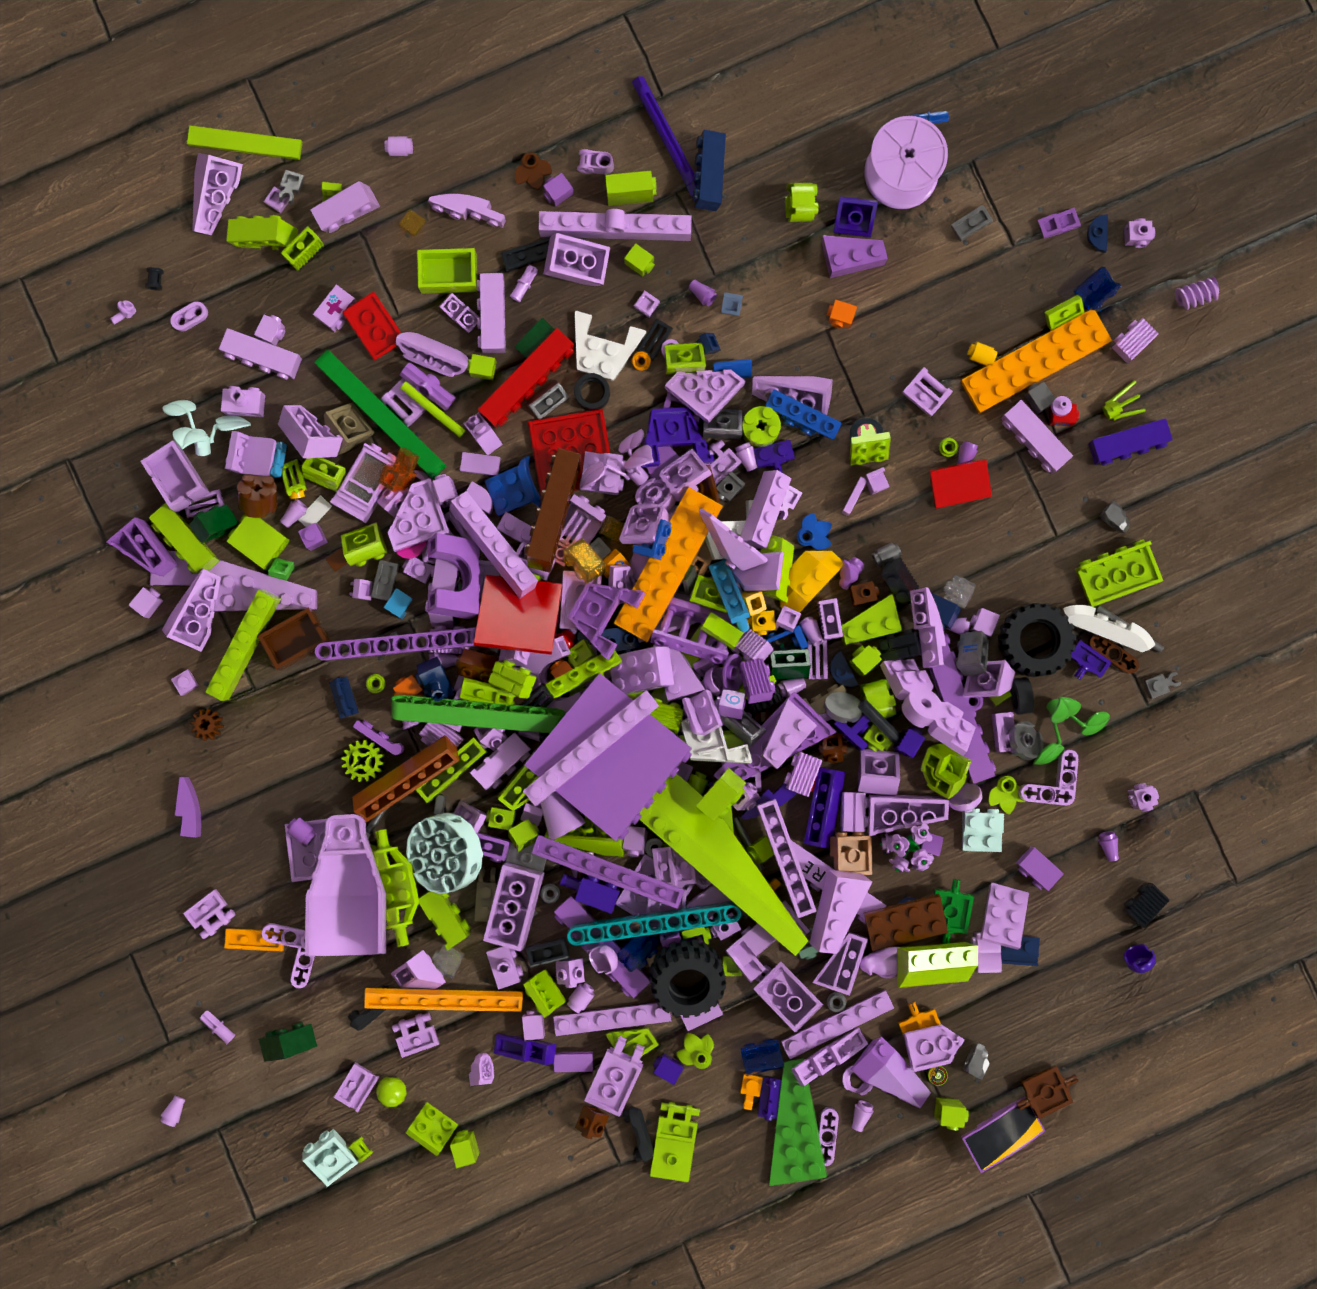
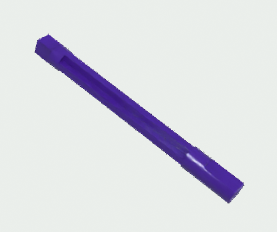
M638 76L632 81V84L692 197L693 190L696 188V183L693 181L694 172L644 77Z

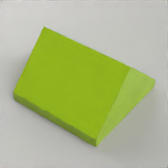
M702 343L664 345L666 375L676 374L677 372L696 373V371H705L706 362Z
M698 574L690 603L727 613L714 579Z

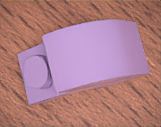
M471 482L467 492L483 512L491 515L493 503L489 493L483 487Z

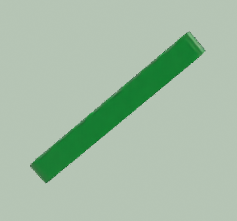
M328 349L314 361L433 480L447 467Z

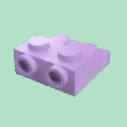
M585 452L582 476L590 466L599 461L625 472L624 464L627 460H623V455ZM606 469L599 480L583 488L582 491L618 495L619 490H623L624 479H621L620 474Z

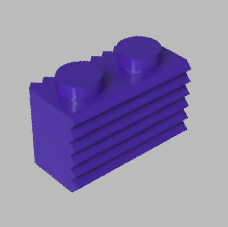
M909 727V729L902 730L903 733H900L902 738L892 747L907 758H914L925 737L922 736V731L915 727Z

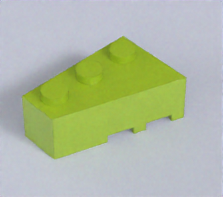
M429 891L419 898V904L428 919L437 928L435 931L438 936L441 935L447 943L445 948L448 951L471 934V926L466 919L462 920L457 905L455 903L451 904L448 899L449 893L437 894Z

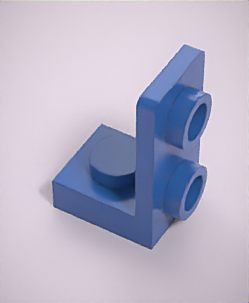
M661 519L653 546L643 543L642 546L634 545L632 552L661 560L666 551L667 537L671 534V522Z
M800 625L795 627L793 632L783 628L784 632L777 635L774 632L766 636V641L771 643L793 633L794 637H791L795 648L799 647L802 650L809 647Z

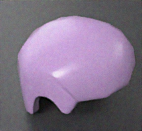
M716 666L710 668L705 673L703 683L705 689L710 690L712 695L721 696L723 689H725L721 675L722 667L717 668Z
M602 944L590 950L589 960L597 973L606 972L605 975L616 970L618 957L613 948Z

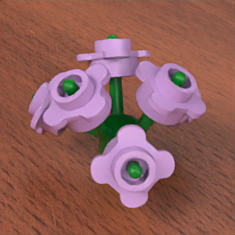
M922 824L918 827L913 826L911 834L906 838L899 834L890 836L885 834V838H881L882 842L880 845L882 850L886 849V853L894 851L898 854L894 860L889 859L895 871L900 873L903 870L906 872L910 871L907 868L909 861L905 859L909 851H914L913 858L911 859L912 869L925 871L929 868V864L932 863L934 857L918 846L925 841H932V835L929 834V826L927 824Z

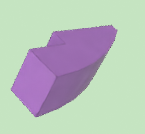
M179 777L175 816H182L180 836L196 838L201 837L199 801L189 777Z

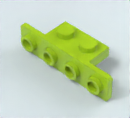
M615 650L609 660L600 654L546 683V688L553 698H557L568 691L572 694L585 687L584 684L594 680L599 673L604 676L603 673L622 663V660Z

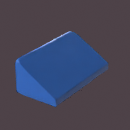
M745 359L717 362L713 364V372L731 369L741 378H750L752 376V361Z

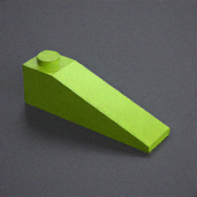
M586 816L584 818L585 824L554 839L568 846L604 856L623 857L624 839L621 840L619 838L618 841H615ZM546 831L545 837L550 838L548 831Z

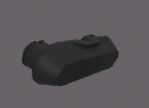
M387 985L382 986V988L390 989ZM386 1009L364 1010L361 1014L358 1010H354L352 1014L348 1015V1019L351 1021L350 1027L360 1031Z
M631 1106L629 1110L623 1111L622 1117H625L623 1119L624 1122H631L633 1132L637 1137L638 1148H635L633 1151V1155H636L634 1157L635 1160L647 1162L654 1155L653 1147L642 1110Z

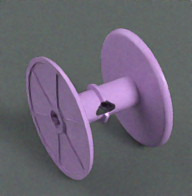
M902 116L886 123L873 140L871 152L866 160L864 169L866 185L874 198L882 204L895 209L912 208L926 201L936 188L938 178L942 175L948 160V148L941 131L930 121L916 116Z

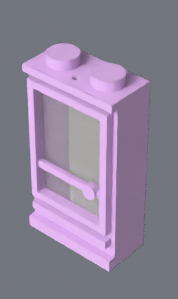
M373 443L371 445L364 444L338 491L330 501L336 507L341 508L364 523H367L378 505L376 501L382 496L384 490L388 488L401 466L397 462L398 458L391 453L383 454L380 452L382 449Z

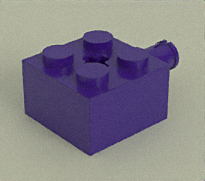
M564 873L560 885L576 890L575 901L611 914L620 892V888L608 882L605 883L590 875H584L583 878L578 879Z

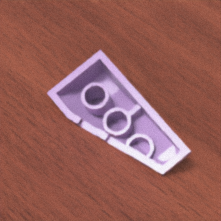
M202 568L162 629L166 637L198 651L203 650L211 635L215 600L217 599L221 579L219 575Z

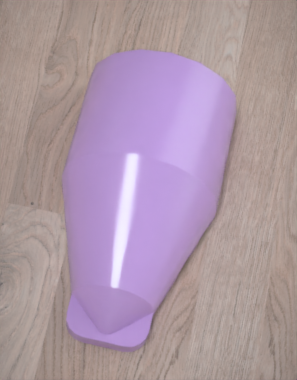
M355 814L331 816L326 821L325 838L318 856L319 861L316 870L313 872L310 888L306 893L305 956L386 954V892L366 835L365 820L363 817Z

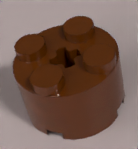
M244 475L237 485L238 509L242 510L244 515L252 518H263L267 516V513L275 512L277 508V487L274 479L271 476Z

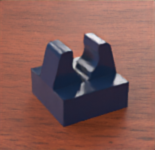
M704 333L696 341V343L703 344L704 355L715 354L721 351L714 333Z

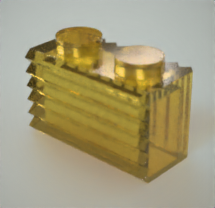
M584 538L563 549L564 563L568 567L572 566L579 580L583 579L585 583H589L605 573V562Z

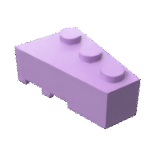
M669 648L674 685L664 687L668 701L675 702L685 697L696 696L706 690L684 654Z
M786 699L761 756L775 769H778L817 725L789 699Z
M849 932L837 954L832 955L812 983L850 996L868 938Z

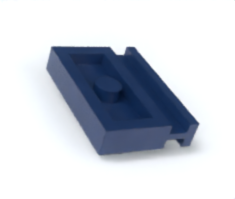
M1022 936L1021 947L1018 950L1001 945L1002 964L1038 966L1040 938Z

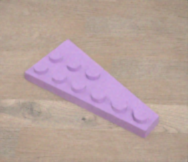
M221 560L210 570V572L221 577L214 612L247 611L258 590H267L281 598L276 610H305L308 607L317 610V590L270 577L269 575Z

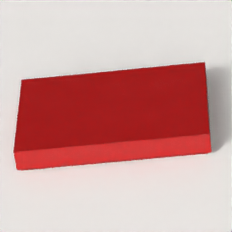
M374 291L342 311L374 361L398 346L396 345V337L401 334V331Z
M986 459L929 471L936 509L992 497Z

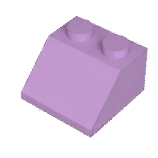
M871 749L860 750L858 792L896 796L900 783L899 752L878 750L874 752Z

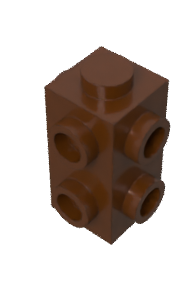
M464 648L462 656L458 655L455 666L458 667L457 675L489 683L495 662L499 661V658Z

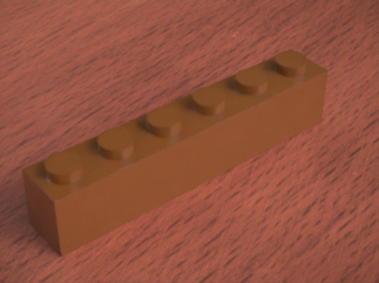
M444 735L353 796L354 812L363 817L365 822H368L458 762L457 746Z

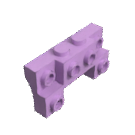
M786 901L782 902L806 936L810 932L809 929L796 916L790 905ZM758 923L753 928L747 927L741 933L742 937L726 950L728 956L750 983L766 970L756 957L776 941Z

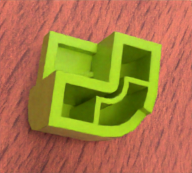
M936 744L927 749L921 771L928 783L927 786L946 799H950L959 792L969 776L967 771L971 760L958 754L945 744Z

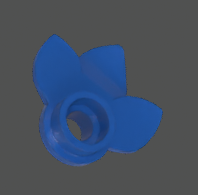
M814 513L807 515L802 521V528L797 533V541L802 546L811 545L816 550L830 547L831 542L826 536L830 532L832 523L817 521ZM803 534H808L809 540H804Z

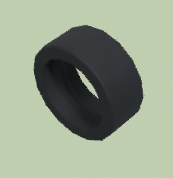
M587 373L581 376L576 381L574 387V396L578 405L588 411L603 408L608 403L610 397V388L606 379L596 373ZM589 381L598 382L603 388V396L596 403L586 402L581 396L582 386Z
M1014 678L1010 693L1015 713L1017 715L1032 713L1034 711V694L1029 678Z

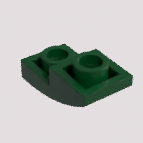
M541 318L518 342L515 348L528 358L555 329L544 318Z

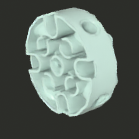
M447 812L425 818L412 828L407 839L406 854L408 862L412 864L416 880L428 891L446 894L467 887L476 879L481 869L483 851L479 837L472 825L459 815Z

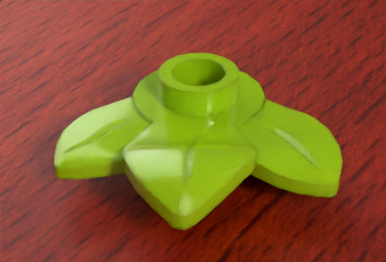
M1011 776L1001 777L998 780L997 786L991 789L988 797L990 806L999 804L1006 814H1011L1016 806V802L1026 801L1020 799L1018 795L1020 786L1017 785L1015 779ZM1005 782L1009 783V787L1007 789L1004 788Z
M687 1033L684 1038L685 1049L679 1050L676 1053L678 1059L685 1065H695L699 1069L708 1068L712 1062L711 1052L714 1048L712 1038L709 1034L700 1039L694 1034ZM701 1055L705 1057V1061L703 1063L699 1062V1057Z

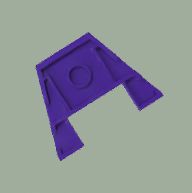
M688 407L652 409L650 411L645 445L651 447L654 462L642 465V467L659 466L661 463L658 447L693 445V450L704 464L714 462V457L712 454L710 455L707 449L708 445L705 439H702L698 431L699 427Z

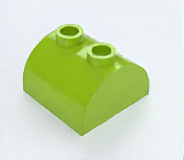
M377 522L341 535L343 554L350 566L355 564L356 566H363L367 560L371 558L379 560L387 553V548Z

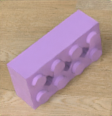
M509 862L503 864L483 941L517 951H522L525 948L544 872ZM520 884L522 890L518 891V887H515V885ZM512 903L516 904V910H513V906L511 905ZM507 922L511 923V929L508 928L509 926L506 924Z

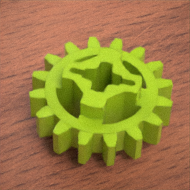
M364 740L361 745L360 741H356V746L349 744L350 751L344 750L347 756L341 758L346 761V764H343L342 767L348 769L345 772L346 775L352 774V780L358 777V782H362L363 777H365L366 781H370V776L373 778L377 777L376 771L382 772L379 765H384V762L380 761L384 754H378L381 748H374V742L368 745V740ZM366 748L370 751L367 753H362V751L359 749ZM352 755L354 756L353 764H351ZM360 757H362V758L367 757L366 760H365L366 765H365V764L358 765V764H360L359 762H361ZM375 757V765L373 767L372 760ZM359 769H363L367 773L360 774L356 771Z

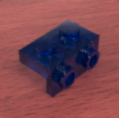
M1100 267L1073 292L1082 298L1084 309L1097 310L1102 307L1104 301L1113 297L1122 286L1120 283L1113 281L1105 267Z
M766 1039L757 1045L749 1043L740 1049L746 1076L784 1067L778 1040Z

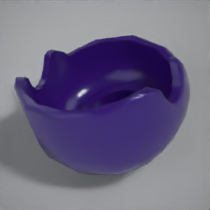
M1144 944L1134 945L1124 952L1126 965L1133 972H1148L1156 964V956L1153 950L1150 951Z

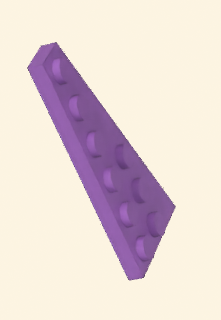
M793 692L787 698L817 725L790 756L836 733L796 692ZM785 702L761 725L766 730L762 737L751 748L748 747L752 763L726 762L714 774L717 779L728 768L741 779L746 780L772 766L761 755Z

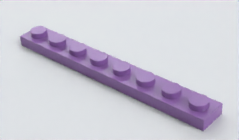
M538 835L532 854L678 909L685 891L679 887L542 835Z

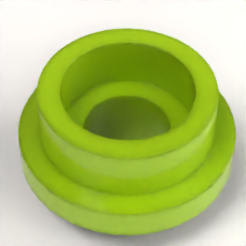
M945 438L939 444V451L945 457H952L958 451V444L952 438ZM945 445H950L951 451H947Z
M379 674L370 675L366 680V687L372 693H380L385 688V679ZM375 680L379 681L378 687L373 686Z

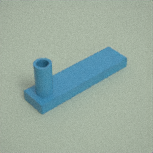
M726 559L708 567L731 623H736L737 628L744 633L749 630L746 618H749L750 614L731 569L725 564Z

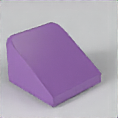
M929 833L932 835V841H925L920 845V849H925L930 854L940 856L944 837Z

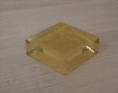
M410 209L399 225L413 236H416L426 223V220Z

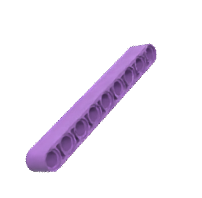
M476 628L325 642L317 645L315 655L320 660L333 661L474 647ZM460 633L465 635V641L462 644L456 642V636ZM440 635H444L446 638V642L442 646L437 644V638ZM425 637L426 645L420 648L417 644L418 639ZM401 639L407 641V646L403 650L398 646ZM382 641H386L388 648L382 652L379 649V644ZM363 643L368 645L366 653L360 651V646ZM343 645L349 647V652L346 655L341 653ZM324 647H328L330 650L327 657H323L321 653Z

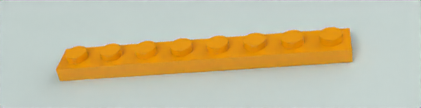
M365 988V1008L522 1012L523 992Z

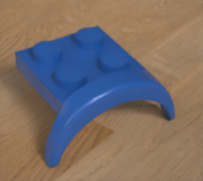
M529 456L522 458L519 466L485 480L497 516H502L505 512H512L530 503L540 507V495L535 488L529 470Z

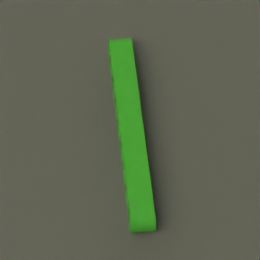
M395 695L391 699V717L402 721L551 733L565 716V711L558 708L454 699L434 701L431 697Z

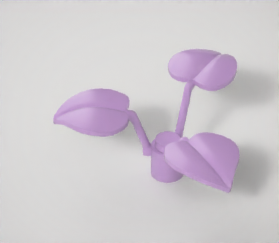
M640 429L630 434L619 445V452L625 453L628 451L630 456L624 464L627 474L599 461L584 472L580 481V490L582 491L583 488L599 480L606 469L624 476L627 480L631 478L637 486L644 484L649 475L641 466L654 462L652 449L649 445H644L632 454V449L638 447L642 442L644 431Z

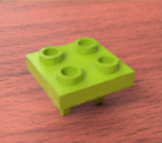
M427 1102L406 1131V1134L438 1156L458 1124Z

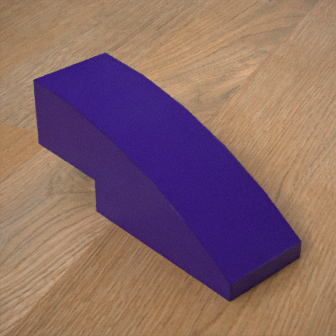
M783 783L774 793L766 789L756 801V805L776 799L780 807L797 792L785 788L787 784ZM757 806L751 810H746L741 815L743 819L760 816Z
M496 1034L494 1054L524 1062L531 1061L542 1065L554 1064L556 1044L536 1039L524 1041V1037Z

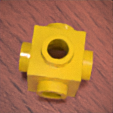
M764 610L746 618L749 628L759 636L767 635V632L776 630L774 611Z

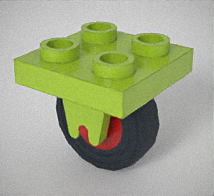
M863 418L853 423L849 433L851 465H863L869 462L888 460L891 440L890 433L884 432L881 424L871 418Z

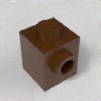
M873 581L849 587L853 607L878 600V586L874 585Z

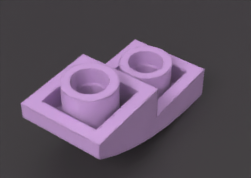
M450 293L438 306L468 333L477 325V317L479 316L453 293Z

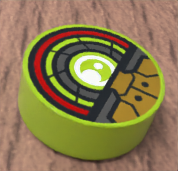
M943 1066L928 1070V1079L932 1084L940 1086L947 1081L948 1074Z

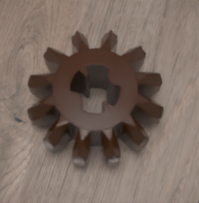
M207 708L206 712L201 709L199 710V715H193L196 721H190L191 725H195L191 732H197L196 738L202 737L203 741H207L208 738L215 740V735H221L218 728H224V725H219V722L223 720L222 717L217 718L219 712L214 711L212 713V709ZM206 722H210L208 728L204 727V725H206Z

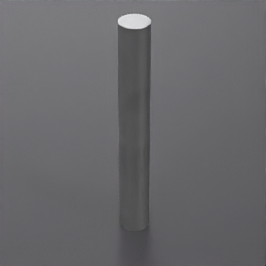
M738 816L733 819V823L747 848L752 842ZM762 863L756 865L759 871L765 869Z

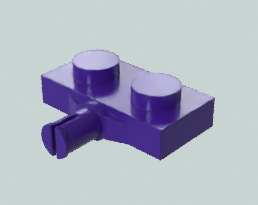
M790 440L753 449L758 469L768 466L783 473L781 464L795 459Z
M1078 640L1076 643L1075 651L1071 652V659L1080 666L1074 675L1078 680H1081L1086 671L1101 678L1112 663L1081 640Z

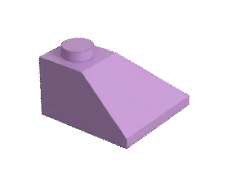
M1006 660L987 661V671L985 674L967 676L963 697L1001 696L1012 689L1015 671Z

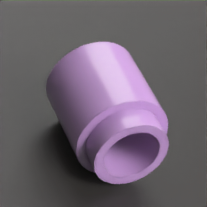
M407 136L388 137V140H385V152H388L389 156H408V154H413L412 138H407Z
M579 983L568 998L567 1005L573 1011L580 1013L595 996L593 993L594 989L587 983H584V985Z

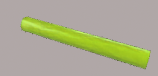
M405 381L400 389L459 438L466 431L408 382Z

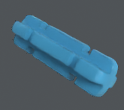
M281 441L276 443L273 467H271L270 475L275 478L282 475L283 469L281 468H283L286 455L284 452L287 450V444Z

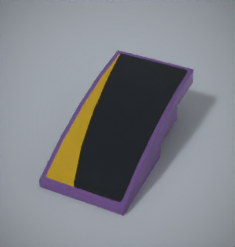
M1025 1096L993 1113L992 1117L976 1125L977 1128L961 1136L980 1173L1002 1162L1045 1132L1040 1120L1036 1118L1030 1106L1022 1110L1018 1109L1016 1103L1025 1099Z

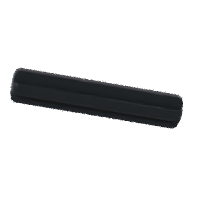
M867 700L861 701L858 708L892 743L899 742L902 735Z

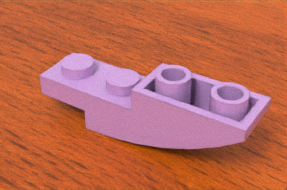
M443 194L432 196L428 200L434 211L438 213L446 212L451 218L456 220H466L468 214H470L471 218L475 220L483 219L487 221V224L496 228L497 226L503 228L506 222L503 214L490 210V201L479 197L463 194Z
M505 512L497 526V530L519 543L524 542V545L530 543L531 536L529 535L532 526ZM559 542L555 554V562L564 567L573 549Z
M929 588L910 591L913 622L914 629L919 630L923 668L944 665L942 647L946 646L936 603Z

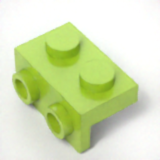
M546 969L523 984L526 994L532 998L537 1011L544 1018L566 1002V999Z

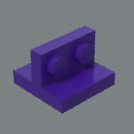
M861 715V718L850 726L835 720L831 723L857 750L863 751L868 746L857 735V733L862 734L869 727L867 723L870 719L866 715Z

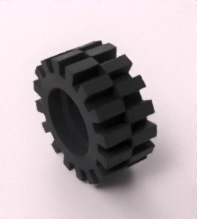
M775 686L772 700L748 704L746 699V705L750 714H753L782 701V698Z

